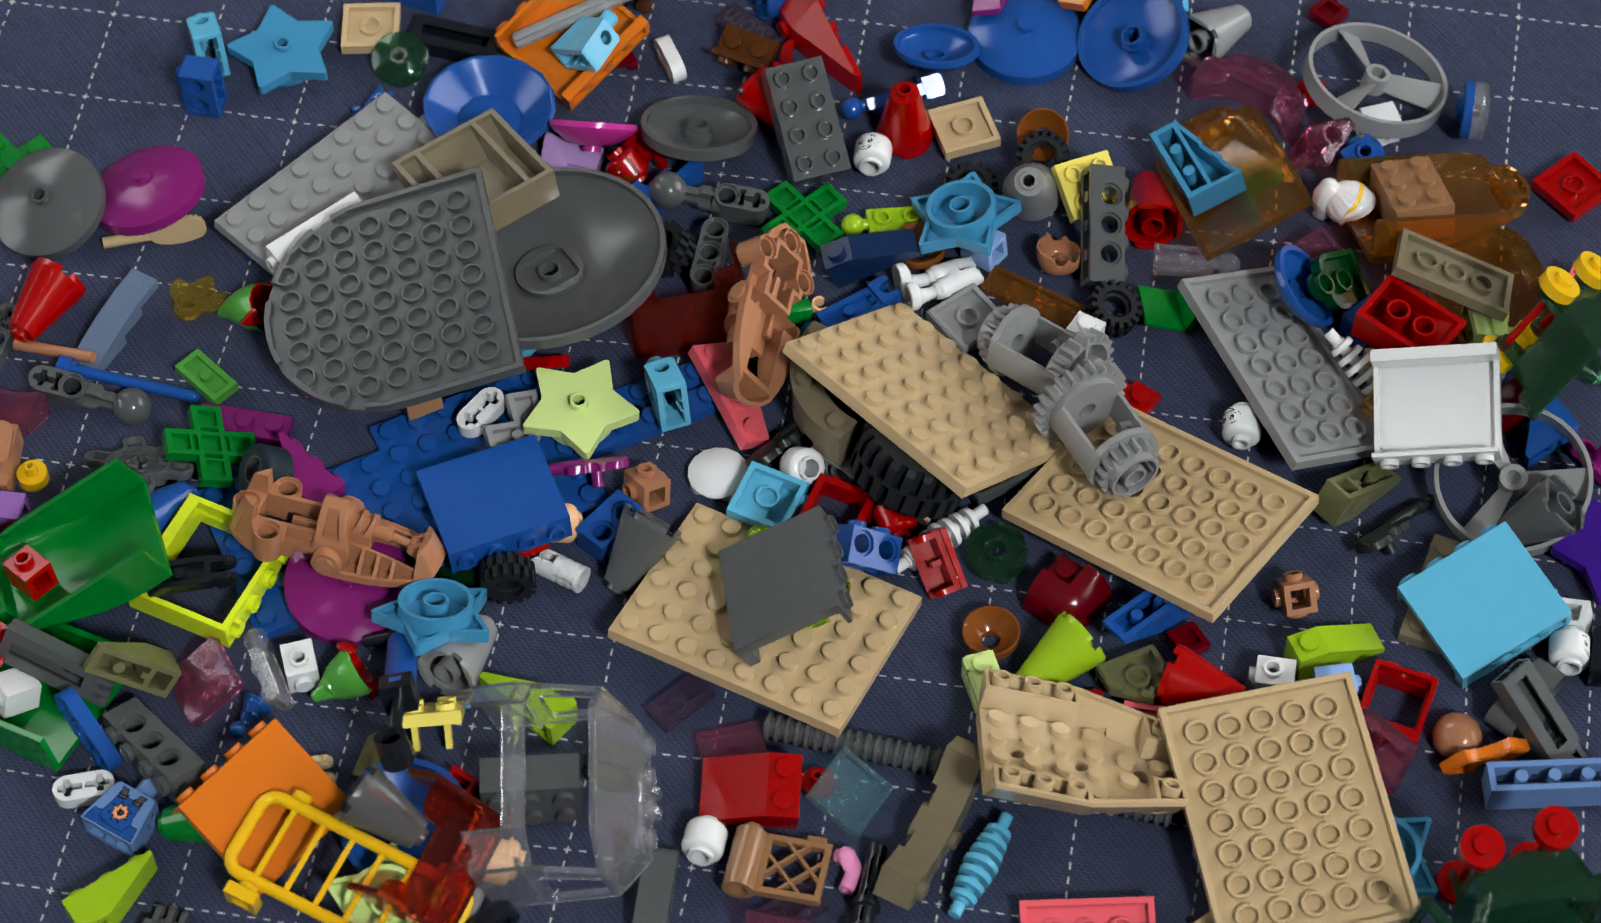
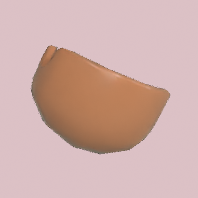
M1048 233L1037 241L1036 258L1040 268L1045 273L1053 276H1063L1075 272L1081 265V249L1077 243L1068 240L1067 236L1054 240Z
M1459 712L1446 714L1437 720L1431 732L1434 748L1446 758L1455 755L1463 749L1480 748L1484 743L1480 725L1469 714Z

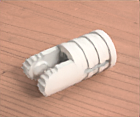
M546 549L538 554L539 557L534 556L531 559L535 563L536 574L556 582L575 593H580L589 580L591 573L589 567L583 566L581 563L575 562L553 550Z

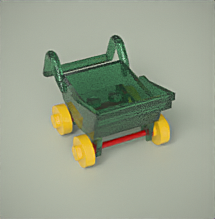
M1584 251L1574 261L1573 268L1576 272L1574 277L1562 268L1549 266L1539 277V285L1541 287V290L1538 292V296L1541 298L1539 303L1523 320L1518 322L1509 335L1507 333L1502 337L1487 335L1480 342H1497L1500 350V372L1504 374L1511 370L1524 389L1518 395L1520 398L1519 402L1527 409L1528 412L1526 414L1532 421L1542 413L1575 376L1593 385L1601 386V357L1598 353V350L1601 348V256L1593 252ZM1547 305L1551 312L1544 319L1539 318L1535 321L1536 316ZM1590 362L1594 371L1585 366Z

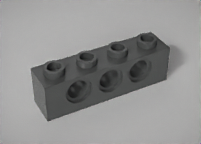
M1090 164L1081 171L1080 287L1095 289L1097 285L1099 286L1105 280L1108 283L1110 279H1115L1116 285L1120 280L1123 282L1127 280L1128 265L1125 264V252L1128 248V236L1125 235V223L1128 220L1129 210L1125 206V194L1128 191L1129 180L1128 177H1125V167ZM1101 193L1109 196L1110 204L1103 201ZM1101 221L1108 224L1110 233L1102 229ZM1101 250L1109 255L1110 262L1103 260Z
M136 697L102 714L105 727L103 730L110 741L120 751L127 763L132 762L145 780L150 779L155 784L161 796H167L178 805L179 803L175 799L189 786L195 790L203 783L200 776L207 771L205 762Z

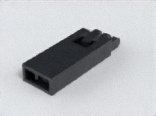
M421 13L418 14L407 38L410 52L455 62L472 56L501 55L508 57L496 46L494 38L496 30Z

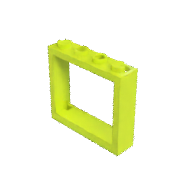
M190 493L162 534L168 560L177 559L201 522L231 534L229 525L233 519V510ZM280 555L274 561L262 562L222 624L161 598L149 597L148 592L129 601V605L134 609L229 648L235 638H239L242 635L246 621L252 613L257 612L263 595L267 589H271L274 586L278 572L283 564L289 562L290 557Z

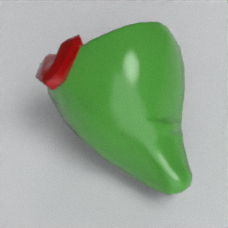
M270 282L266 284L254 283L239 288L219 307L217 315L249 330L265 331V303L269 301L273 285Z
M345 641L336 643V647L340 651L330 661L321 681L311 692L310 696L314 702L354 699L369 695V698L374 701L378 694L379 679H373L356 653L357 644Z

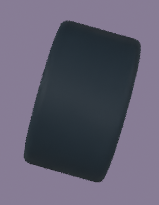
M263 443L251 445L245 452L239 467L241 491L247 490L254 473L273 468V482H276L281 477H293L294 463L289 451L282 447Z

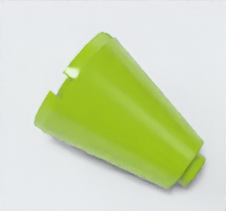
M1063 611L1052 623L1016 675L1036 676L1041 680L1067 683L1103 663L1106 657L1100 646L1094 650L1092 647L1093 643L1091 642L1094 638L1085 627L1072 615L1068 614L1066 616V613Z

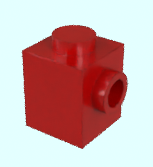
M25 545L2 564L11 584L34 602L59 583L51 563L28 545Z

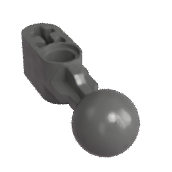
M674 172L658 174L651 181L649 187L652 201L662 209H674L684 202L695 204L698 209L710 211L715 217L723 218L728 222L760 226L767 219L770 198L761 189L731 183H723L716 187L703 185L698 188L686 185L684 179ZM722 200H728V201H730L731 203H730V204H726V203H723V202H721V201H722Z
M47 365L35 366L28 375L30 393L34 399L73 410L79 408L94 411L99 408L111 410L119 422L128 426L143 423L149 418L152 411L150 397L139 388H125L117 394L104 390L100 384L84 380L77 373ZM71 387L80 389V392L76 395L65 393Z

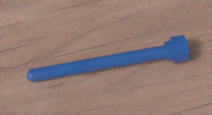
M60 355L56 364V368L77 373L85 379L126 388L135 387L144 392L193 403L198 402L200 399V393L195 390L80 365L79 361H75L74 357Z

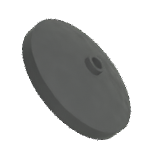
M702 95L678 96L659 101L647 108L641 117L640 133L643 141L650 148L663 155L687 161H718L738 156L754 145L757 138V120L750 111L730 100Z
M65 148L42 149L20 159L0 180V240L14 253L31 260H36L40 257L50 260L57 259L78 249L97 229L106 206L105 184L97 168L83 155Z

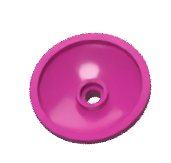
M550 119V126L556 133L567 141L583 145V151L601 152V146L619 144L637 132V125Z

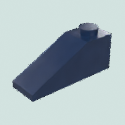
M913 229L847 235L820 246L825 270L838 288L890 268L893 264L902 263L921 255Z

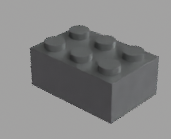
M579 753L479 758V791L485 825L504 827L514 823L538 825L549 821L571 823L575 820H584L583 781Z

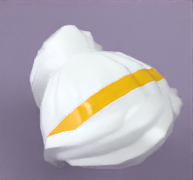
M1328 177L1322 179L1314 189L1312 197L1314 211L1312 215L1321 221L1329 217L1332 221L1343 225L1345 222L1355 221L1367 216L1375 207L1376 197L1367 186L1359 181L1342 180L1337 182L1335 179Z

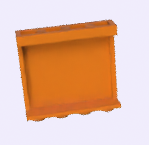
M587 0L524 1L517 7L515 15L509 21L505 20L497 27L494 38L496 46L508 57L522 60L541 72L554 90L555 98L568 110L572 111L650 33L649 21L641 14L636 17L622 4L609 9L619 19L613 26L614 31L619 36V42L597 72L566 69L551 51L552 45L570 27L521 49L515 46L512 39L514 32Z
M276 718L267 724L263 720L260 721L248 732L251 739L242 746L239 742L236 743L224 754L227 761L218 768L213 764L200 776L203 783L194 790L189 786L175 799L179 805L172 812L175 815L180 812L223 860L228 845L252 805L261 795L269 791H281L292 796L295 790H301L313 798L311 806L333 817L336 812L341 810L339 805L346 795ZM272 804L266 808L237 857V862L241 867L253 873L255 872L291 810L278 804ZM297 814L260 876L273 883L302 857L320 825ZM325 829L321 838L329 831V829Z

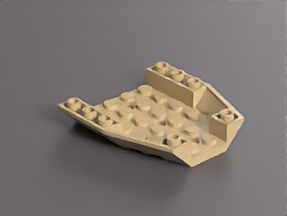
M984 668L976 713L983 796L1079 815H1090L1093 813L1120 814L1123 812L1174 814L1187 807L1189 801L1186 784L1173 778L1159 718L1085 689L1072 686L1066 682L1056 683L1041 680L1036 676L1026 677L1012 674L1002 669L992 670Z

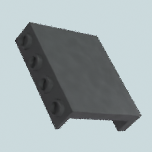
M820 506L718 551L734 651L749 667L761 662L759 648L837 613L848 623L852 622L850 608L853 607V601L846 589L845 583L848 582V575L841 563L844 553L836 536V533L839 532V527L835 518L832 515L828 516Z

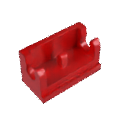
M936 527L906 540L928 599L939 598L968 587L946 527Z

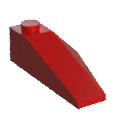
M786 0L779 8L777 29L782 38L786 37L787 40L793 39L794 49L807 59L822 56L826 73L854 94H862V74L847 45L841 46L840 37L837 32L838 27L835 21L828 22L823 11L826 8L824 0Z

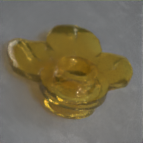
M210 274L199 278L191 284L181 278H176L169 290L170 297L175 302L173 306L174 313L177 318L183 321H192L204 313L218 311L219 307L229 297L226 292H216L215 283Z

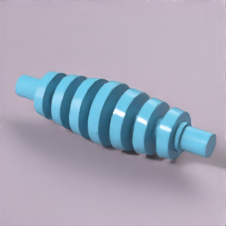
M1002 812L996 823H988L984 828V832L977 838V842L973 843L969 852L964 856L963 863L958 871L959 875L956 876L954 882L955 887L950 892V898L953 900L948 911L950 917L960 919L965 908H973L977 903V898L983 895L985 888H988L992 879L996 877L999 871L998 867H1000L1003 855L1006 852L1007 844L1011 839V833L1008 828L1013 817L1009 813Z

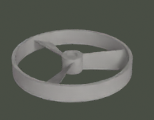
M1350 22L1327 28L1314 39L1303 64L1302 74L1305 87L1318 107L1332 119L1347 128L1365 135L1370 134L1373 137L1400 139L1425 132L1438 119L1448 96L1447 78L1435 57L1421 44L1407 35L1377 24ZM1346 40L1364 64L1366 70L1360 81V86L1335 98L1319 80L1313 65V54L1327 44ZM1361 40L1377 43L1403 54L1420 67L1431 82L1391 74L1383 65L1370 64ZM1385 93L1429 110L1431 113L1414 120L1389 121L1355 111L1354 108L1367 94L1380 96Z
M1521 403L1501 404L1502 415L1531 417L1559 431L1578 453L1583 468L1526 471L1522 466L1510 463L1502 443L1503 460H1495L1494 462L1500 470L1497 482L1498 490L1464 528L1454 519L1443 500L1439 485L1440 463H1435L1432 478L1435 503L1446 525L1460 540L1472 542L1480 537L1482 530L1489 525L1497 524L1511 497H1517L1523 491L1529 492L1544 477L1558 475L1573 489L1576 496L1572 497V500L1584 502L1582 509L1585 516L1593 492L1592 463L1584 443L1565 421L1553 413L1536 406ZM1569 535L1525 548L1531 557L1550 551L1553 544Z

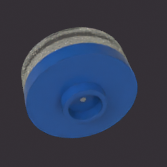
M1465 81L1463 95L1457 98L1455 120L1459 121L1458 138L1482 141L1490 110V84L1488 82Z

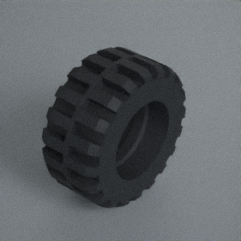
M865 423L850 458V466L858 487L863 492L866 491L871 500L883 504L882 507L889 511L892 509L899 512V515L905 517L911 515L915 519H924L926 517L937 519L950 514L954 509L958 508L963 498L949 489L870 423Z

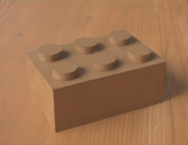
M1414 156L1410 159L1386 160L1382 163L1371 164L1369 190L1375 194V206L1395 243H1397L1398 236L1403 228L1427 238L1453 235L1455 203L1429 156Z

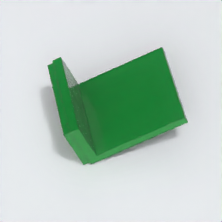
M1141 285L1137 286L1140 296L1139 300L1143 304L1141 309L1143 310L1145 326L1188 333L1198 323L1197 318L1179 289L1177 291H1170Z

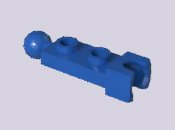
M940 72L916 78V85L920 90L922 99H931L946 94ZM890 91L862 100L849 97L842 102L841 113L848 120L858 119L863 111L873 109L874 114L882 113Z
M885 275L880 276L867 283L866 288L815 313L816 321L831 327L889 305L901 303L900 291L893 290L888 292V277ZM807 322L801 326V335L812 322Z

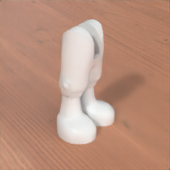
M971 256L956 258L933 265L922 274H911L906 264L901 262L892 266V278L895 289L900 291L903 303L910 306L913 311L920 309L924 303L930 300H944L972 283L979 286L984 282V278L979 269L976 268V264Z

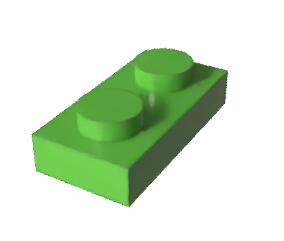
M198 348L175 365L176 373L212 404L220 405L239 390L238 383Z

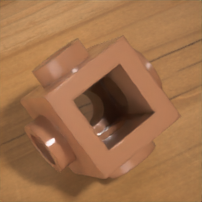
M651 461L624 470L622 492L645 508L647 512L670 505L671 479Z
M1300 570L1284 572L1283 577L1274 578L1275 588L1271 589L1272 603L1286 617L1302 618L1309 613L1318 612L1319 588L1317 582L1307 574L1302 573Z

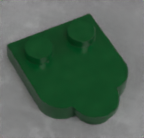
M1352 248L1323 253L1311 261L1312 274L1307 278L1309 292L1316 300L1324 301L1326 307L1333 313L1346 312L1371 295Z

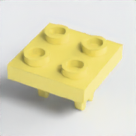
M1107 150L1060 163L1051 168L1070 223L1081 221V171L1090 164L1113 166ZM1101 193L1103 201L1110 204L1109 196Z
M448 695L437 697V702L424 703V699L419 698V710L404 713L403 728H411L415 752H420L421 749L419 727L444 725L446 749H453L452 724H462L465 714L464 700H456V696Z

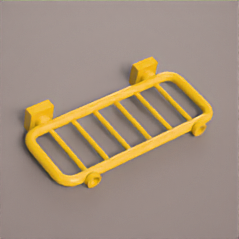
M295 790L292 796L281 791H269L261 795L252 805L224 855V866L227 872L235 879L241 881L239 884L229 879L223 889L226 900L255 916L263 905L258 891H261L322 923H352L348 919L384 858L408 870L377 923H385L414 872L437 883L436 888L415 923L424 922L443 887L458 894L461 901L450 923H465L474 905V897L470 887L457 879L459 871L453 866L442 863L439 869L353 826L340 822L333 816L311 806L313 798L301 790ZM272 804H278L291 810L255 872L253 873L241 867L237 862V857L266 808ZM299 814L320 826L284 887H281L260 875L295 816ZM327 828L349 839L314 901L310 902L289 890ZM357 843L379 855L344 915L340 917L318 905L354 844Z

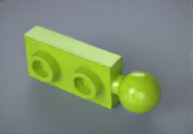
M912 206L866 209L865 219H862L857 214L846 215L841 222V229L846 236L861 234L863 231L868 233L895 231L905 224L922 221V219Z

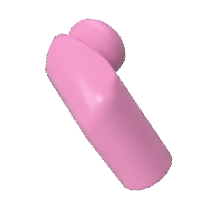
M844 846L837 848L833 852V861L838 866H842L845 872L838 890L845 895L851 896L854 894L861 878L863 867L855 850Z

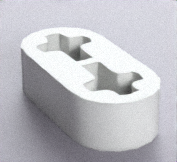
M665 35L654 39L656 54L670 82L674 84L686 80L687 73L684 63L671 37Z
M495 387L481 390L458 413L456 421L459 433L466 438H476L483 433L484 426L492 425L505 411L506 405L503 392ZM476 419V424H473V423H469L468 425L465 424L466 421H468V422H473V421Z
M93 770L60 777L53 784L52 792L56 803L60 807L71 809L92 805L116 782L109 771ZM105 782L104 790L98 791L99 783ZM72 787L71 795L65 796L66 788Z

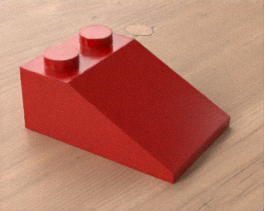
M1389 274L1356 312L1351 334L1374 349L1450 345L1464 329L1467 321L1397 277Z
M767 752L703 758L699 817L711 815L716 817L723 825L739 826L746 822H755L767 828L797 830L803 755Z

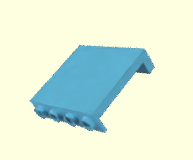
M1506 521L1498 526L1496 524L1489 525L1481 531L1480 537L1472 542H1469V540L1461 542L1453 549L1452 554L1444 559L1442 557L1435 558L1427 564L1426 570L1417 575L1415 573L1407 575L1399 582L1397 587L1398 600L1401 601L1403 599L1440 650L1454 670L1455 680L1461 689L1539 643L1556 630L1570 624L1572 611Z

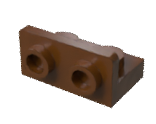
M726 23L717 48L712 46L710 52L717 57L716 62L731 68L733 64L742 66L743 72L753 75L764 66L767 68L772 67L781 44L773 39Z

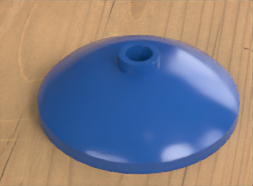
M930 23L914 25L901 30L894 38L893 48L895 53L905 63L926 72L944 73L963 68L974 61L979 55L980 44L973 34L962 28Z
M1285 245L1277 251L1274 260L1275 285L1281 302L1291 313L1308 325L1317 328H1325L1331 325L1336 318V313L1330 311L1324 301L1316 300L1309 292L1307 286V278L1312 274L1310 265L1313 259L1301 248L1295 245Z

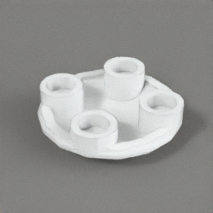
M714 447L703 450L693 458L688 467L687 477L690 482L691 491L696 495H702L709 499H722L730 502L748 469L745 463L746 460L738 452L728 448Z

